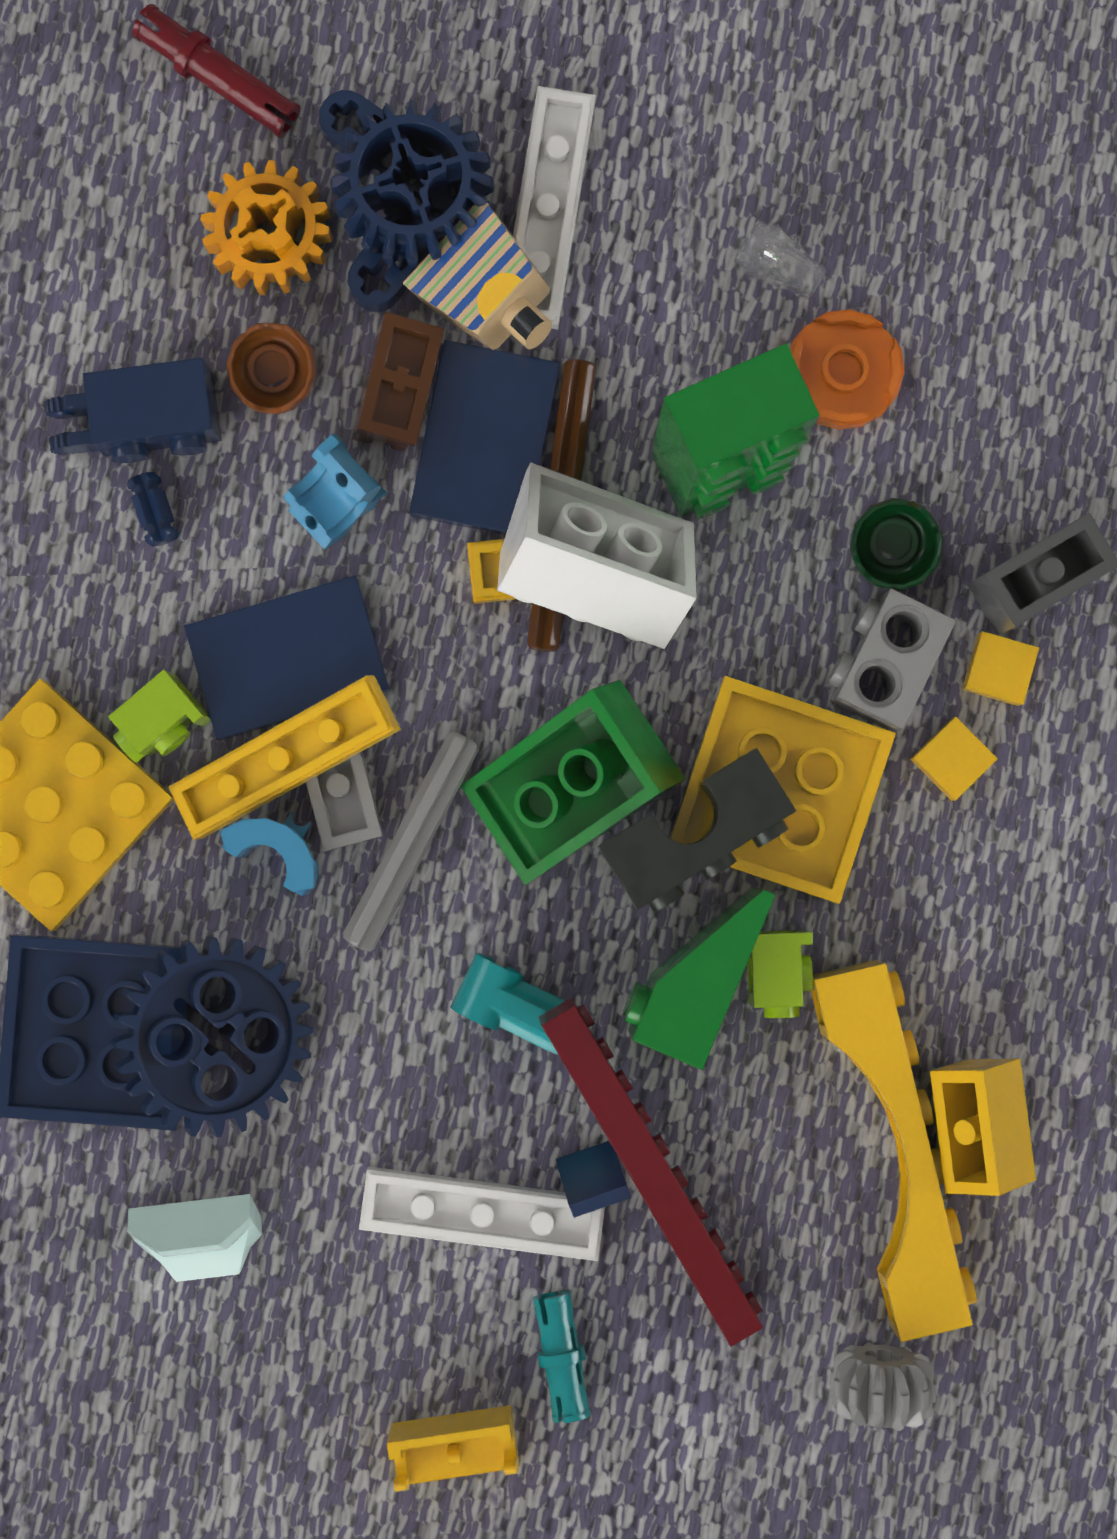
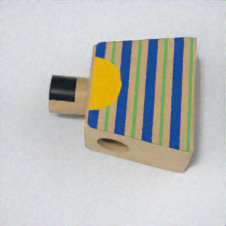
M486 202V205L479 207L473 205L468 212L475 217L476 225L468 228L459 220L454 226L461 236V242L456 246H452L447 236H445L439 242L441 258L432 260L430 254H428L406 278L403 284L429 309L489 349L499 348L511 334L526 349H533L546 339L552 328V322L537 308L548 295L550 287Z

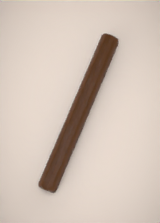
M569 359L564 364L550 470L581 481L596 366L590 361ZM532 603L527 638L529 648L544 652L557 651L560 643L563 613Z

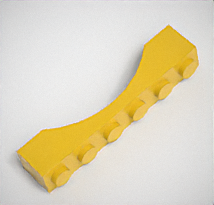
M878 960L813 974L811 995L820 1033L842 1050L868 1079L885 1109L895 1138L900 1172L898 1210L890 1241L877 1267L890 1326L900 1342L972 1326L973 1323L968 1305L977 1303L975 1287L966 1266L959 1268L954 1245L962 1243L961 1229L954 1209L952 1207L945 1208L940 1190V1185H944L939 1148H930L925 1127L934 1123L932 1108L925 1089L916 1090L911 1067L919 1065L918 1050L911 1030L902 1031L897 1007L905 1006V997L899 975L896 970L888 972L886 963Z

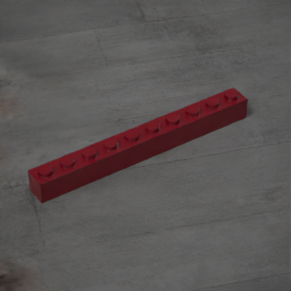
M571 997L540 1015L539 1020L546 1035L730 1347L761 1330L763 1326L758 1314L763 1312L759 1302L752 1291L745 1294L739 1283L745 1279L734 1260L727 1263L721 1251L725 1250L726 1246L716 1229L707 1230L702 1221L708 1217L697 1197L690 1200L684 1188L689 1186V1183L680 1167L677 1165L671 1168L665 1156L671 1152L660 1133L652 1136L646 1125L652 1120L642 1102L639 1101L634 1104L627 1092L631 1091L633 1087L623 1070L620 1069L615 1072L611 1066L609 1059L613 1058L614 1055L604 1037L602 1036L597 1040L589 1027L593 1026L595 1022L585 1005L582 1004L577 1007Z

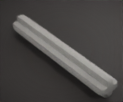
M451 731L447 734L343 932V938L351 945L368 952L376 948L479 751V745L475 741L457 732Z

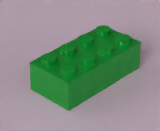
M787 343L664 397L651 454L680 517L694 511L697 519H702L730 505L728 498L742 489L749 487L751 494L756 495L775 487L785 480L782 474L792 468V461L800 455L799 449L809 441L807 436L820 414Z

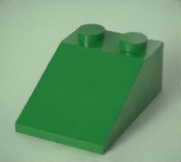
M617 680L591 689L462 784L461 788L524 885H527L641 811L686 780V778L621 680Z
M749 888L650 974L646 986L635 982L622 1013L625 1016L624 1021L630 1023L628 1031L632 1041L703 1070L775 898V894L759 888Z

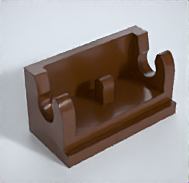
M385 312L378 326L351 440L364 443H372L373 440L383 441L391 444V449L398 451L406 450L409 445L416 446L444 328Z

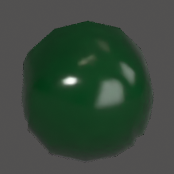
M890 498L871 505L854 524L850 550L856 568L869 583L877 587L892 588L900 591L922 584L937 568L943 551V536L939 525L924 506L915 501ZM878 549L897 559H888L882 556Z

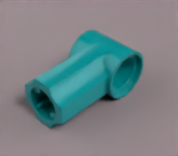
M476 953L450 1008L482 1026L499 1031L501 1027L546 1051L558 1055L541 1026L539 1016L566 1000L523 980L525 976L509 966L505 969L495 964L494 959L481 953Z

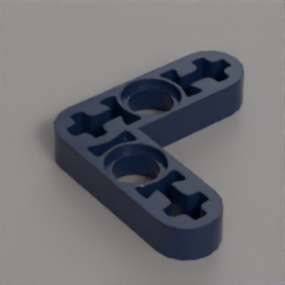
M340 90L332 93L323 101L319 110V122L324 136L332 147L339 152H350L344 141L346 131L359 135L362 134L348 126L341 133L338 132V126L334 117L338 112L347 116L352 110H355L358 124L362 129L361 119L364 114L372 117L377 124L384 120L381 108L351 90ZM411 146L413 151L420 156L435 157L442 155L444 160L448 159L433 149ZM379 161L371 171V174L374 176L380 175L387 171L388 167H385ZM405 165L404 171L407 181L404 184L407 185L409 192H413L417 205L421 206L419 189L422 187L417 184L416 180L414 184L409 183L412 176L409 167ZM461 184L453 186L456 192L453 197L447 194L434 203L431 211L433 219L438 218L450 208L459 193ZM401 212L389 213L384 218L396 224H402L407 221L413 222L412 218ZM362 249L348 272L350 291L354 301L361 308L370 312H383L392 308L399 301L407 289L403 282L414 271L413 268L408 266L406 253H400L397 260L406 265L403 270H400L397 264L394 263L385 273L384 277L389 289L385 293L375 289L370 295L365 294L366 286L362 276L366 272L376 276L386 263L383 254L378 253L379 250L369 256ZM429 252L419 254L420 263L428 256Z

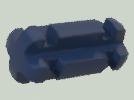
M146 472L130 478L127 482V487L132 492H135L131 499L141 528L148 532L144 536L145 541L152 547L162 546L176 540L179 532L178 529L175 530V527L171 526V523L175 520L165 490L162 491V488L158 487V484L162 483L161 478L155 472Z

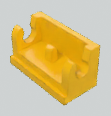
M511 1405L392 1423L387 1440L389 1460H394L395 1492L409 1490L410 1484L504 1470L505 1475L517 1474L518 1468H520Z

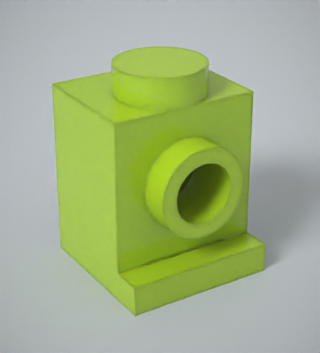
M164 669L108 716L119 729L113 735L114 740L125 754L136 763L146 755L153 756L157 751L162 756L173 752L191 735L186 728L190 723L193 722L205 727L211 722L209 713L175 674Z
M808 930L760 931L747 962L748 1003L754 1008H763L765 1018L800 1017V1007L803 1006V992L812 991L813 987L810 955H801V945H813V932Z

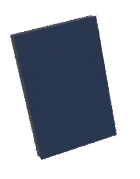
M444 340L409 510L410 516L506 535L530 462L541 466L560 372V362Z
M356 575L184 625L215 736L219 741L283 723L366 675L375 676L383 693L391 691Z

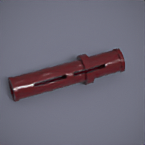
M149 4L142 9L140 14L160 30L155 32L136 19L132 29V35L136 40L145 43L174 63V70L184 78L195 77L205 86L214 90L271 130L275 136L281 139L285 137L291 127L284 120L273 114L272 111L277 110L295 122L300 114L301 107L299 104L290 101L230 60V58L211 46V39L199 30L191 33L160 11L159 7L154 4Z

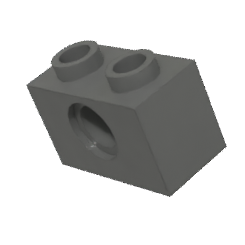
M1087 513L969 583L968 586L997 635H1000L1117 568V557L1091 514Z

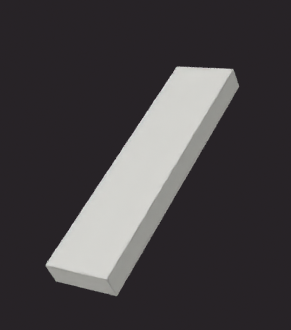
M538 86L513 237L550 287L548 295L537 308L552 322V329H558L596 95Z
M368 1167L359 1230L598 1261L605 1207L574 1218L565 1192Z

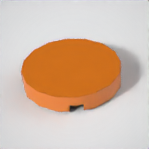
M851 309L826 312L806 325L792 341L790 351L820 414L816 424L837 430L863 427L881 417L898 396L905 373L902 349L895 337L892 339L890 333L883 328L884 324L874 316Z

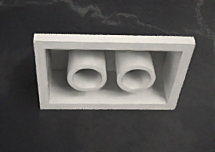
M530 462L500 551L497 591L511 595L519 601L534 603L566 614L576 621L588 622L623 634L631 640L643 641L665 649L697 598L694 523Z

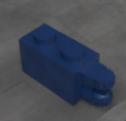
M203 358L83 373L85 393L64 395L63 397L57 396L44 401L46 416L50 418L69 419L72 417L88 416L89 430L63 432L49 438L50 451L54 454L67 455L99 451L104 456H111L113 462L134 463L146 460L148 458L147 451L170 448L173 455H195L207 451L206 443L222 441L214 375Z

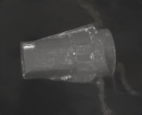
M760 219L745 238L734 259V262L745 268L743 275L796 293L806 300L812 296L826 272V268L816 263L776 222L770 226Z

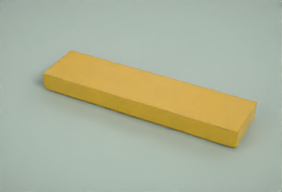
M366 675L168 786L193 840L203 839L400 731L401 728L375 676Z

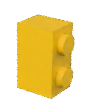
M1021 1058L969 1059L931 1070L930 1077L945 1194L1001 1196L1036 1181Z

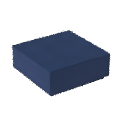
M609 1141L556 1159L567 1202L574 1218L631 1198L619 1157Z

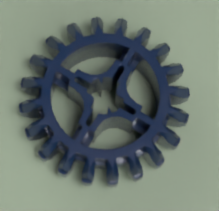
M410 98L405 107L406 114L396 116L394 108L388 103H385V106L382 108L384 120L378 124L372 117L364 114L361 119L365 132L364 136L346 131L344 141L350 152L335 153L333 161L336 169L341 174L331 177L330 186L334 194L341 196L334 202V208L338 217L348 218L344 228L349 238L354 239L363 236L361 245L363 251L369 256L383 246L384 261L390 266L398 260L400 253H406L409 268L415 270L420 263L419 254L429 252L432 260L441 258L439 242L445 236H447L452 246H456L461 242V236L454 227L459 220L468 228L476 225L475 217L468 211L473 205L479 207L486 205V202L491 207L490 201L484 196L494 192V179L492 176L485 174L491 168L490 157L486 152L477 151L480 147V137L475 130L462 134L463 120L457 113L442 123L441 107L435 102L427 110L425 116L419 115L417 103ZM411 146L433 149L448 159L444 160L442 155L435 157L420 156L413 151ZM392 152L393 160L391 166L382 174L374 176V183L366 185L375 165ZM405 165L409 167L412 179H416L417 184L422 187L419 189L421 206L417 205L413 192H409L407 185L404 184L407 181L404 171ZM461 184L459 193L450 208L438 218L433 219L431 211L434 203L442 196L450 194V187ZM383 210L385 215L401 212L412 218L415 225L396 224L382 218L375 212Z

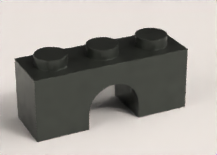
M757 748L749 751L700 782L712 803L714 811L712 825L706 835L700 840L689 844L673 841L663 833L652 814H648L597 846L637 910L647 904L653 913L663 909L685 894L679 885L680 883L698 872H701L705 880H708L737 862L732 854L733 850L751 839L759 848L789 829L783 819L796 812V809Z

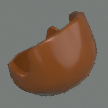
M257 323L247 328L245 333H242L232 343L226 362L230 387L249 408L266 414H281L297 408L311 396L318 377L316 353L306 337L293 327L280 323ZM287 378L286 381L279 386L268 387L271 384H274L280 380Z

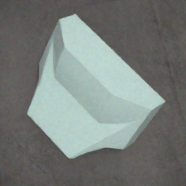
M246 1194L129 1208L127 1232L142 1249L157 1259L173 1279L178 1282L240 1274L251 1246L262 1235V1220L251 1195Z

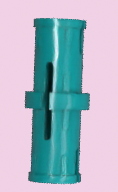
M570 1290L561 1291V1295L558 1294V1291L533 1297L542 1351L537 1353L540 1368H545L551 1398L552 1420L555 1423L562 1421L564 1423H571L591 1416L582 1361L586 1359L584 1345L578 1343Z

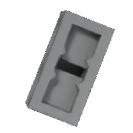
M892 588L884 593L879 601L869 598L854 626V630L861 633L862 636L853 654L851 655L843 651L829 676L827 683L836 687L830 702L889 731L897 732L903 730L957 620ZM897 617L909 623L913 632V639L909 647H898L890 642L886 634V624L889 618ZM865 670L876 671L884 677L887 684V692L882 701H871L862 694L859 680Z

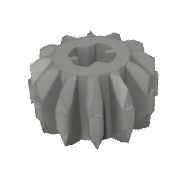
M866 1342L863 1346H847L842 1352L834 1355V1369H831L830 1390H833V1404L836 1406V1413L844 1419H852L853 1423L857 1426L870 1425L876 1427L877 1430L893 1428L901 1431L904 1429V1426L919 1427L924 1424V1420L932 1416L933 1403L936 1402L937 1382L934 1381V1367L929 1364V1358L922 1353L912 1352L907 1346H890L888 1342L883 1345H874Z

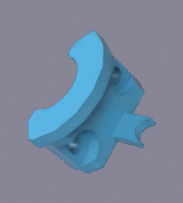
M331 434L316 448L312 454V457L317 461L316 465L283 496L285 502L290 506L288 511L324 549L342 539L351 530L356 521L361 516L372 511L378 501L387 494L376 480L370 477L352 458V455L347 451V444L336 434Z
M291 811L284 824L268 818L243 819L220 831L223 841L221 848L236 858L247 857L253 849L262 845L272 847L281 854L286 864L287 873L283 887L301 896L309 895L312 888H315L316 881L319 878L318 862L314 860L306 841L303 839L312 823L308 822L305 826L296 825L293 820L294 813Z

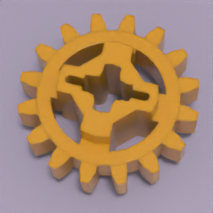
M268 160L264 173L256 174L251 163L246 162L243 167L245 178L237 181L226 172L222 175V178L228 190L224 194L214 191L208 192L207 198L216 211L215 213L201 214L200 221L206 230L212 232L204 237L202 241L209 254H217L213 263L221 275L233 270L231 279L237 288L242 290L252 279L259 295L266 296L270 282H277L283 293L286 294L290 292V277L297 275L306 283L312 280L306 267L310 261L315 264H325L326 257L318 243L332 242L333 235L330 227L322 224L330 219L331 215L326 202H317L320 192L314 181L301 186L302 177L298 168L292 166L283 177L280 176L275 160ZM266 193H274L275 195H266ZM237 210L239 212L238 223L229 231L232 217ZM305 218V232L297 247L294 243L295 230L303 224L302 219ZM266 221L271 226L275 225L276 230L268 235L263 229H258L257 226L261 222ZM259 259L278 260L277 262L267 264L255 263Z

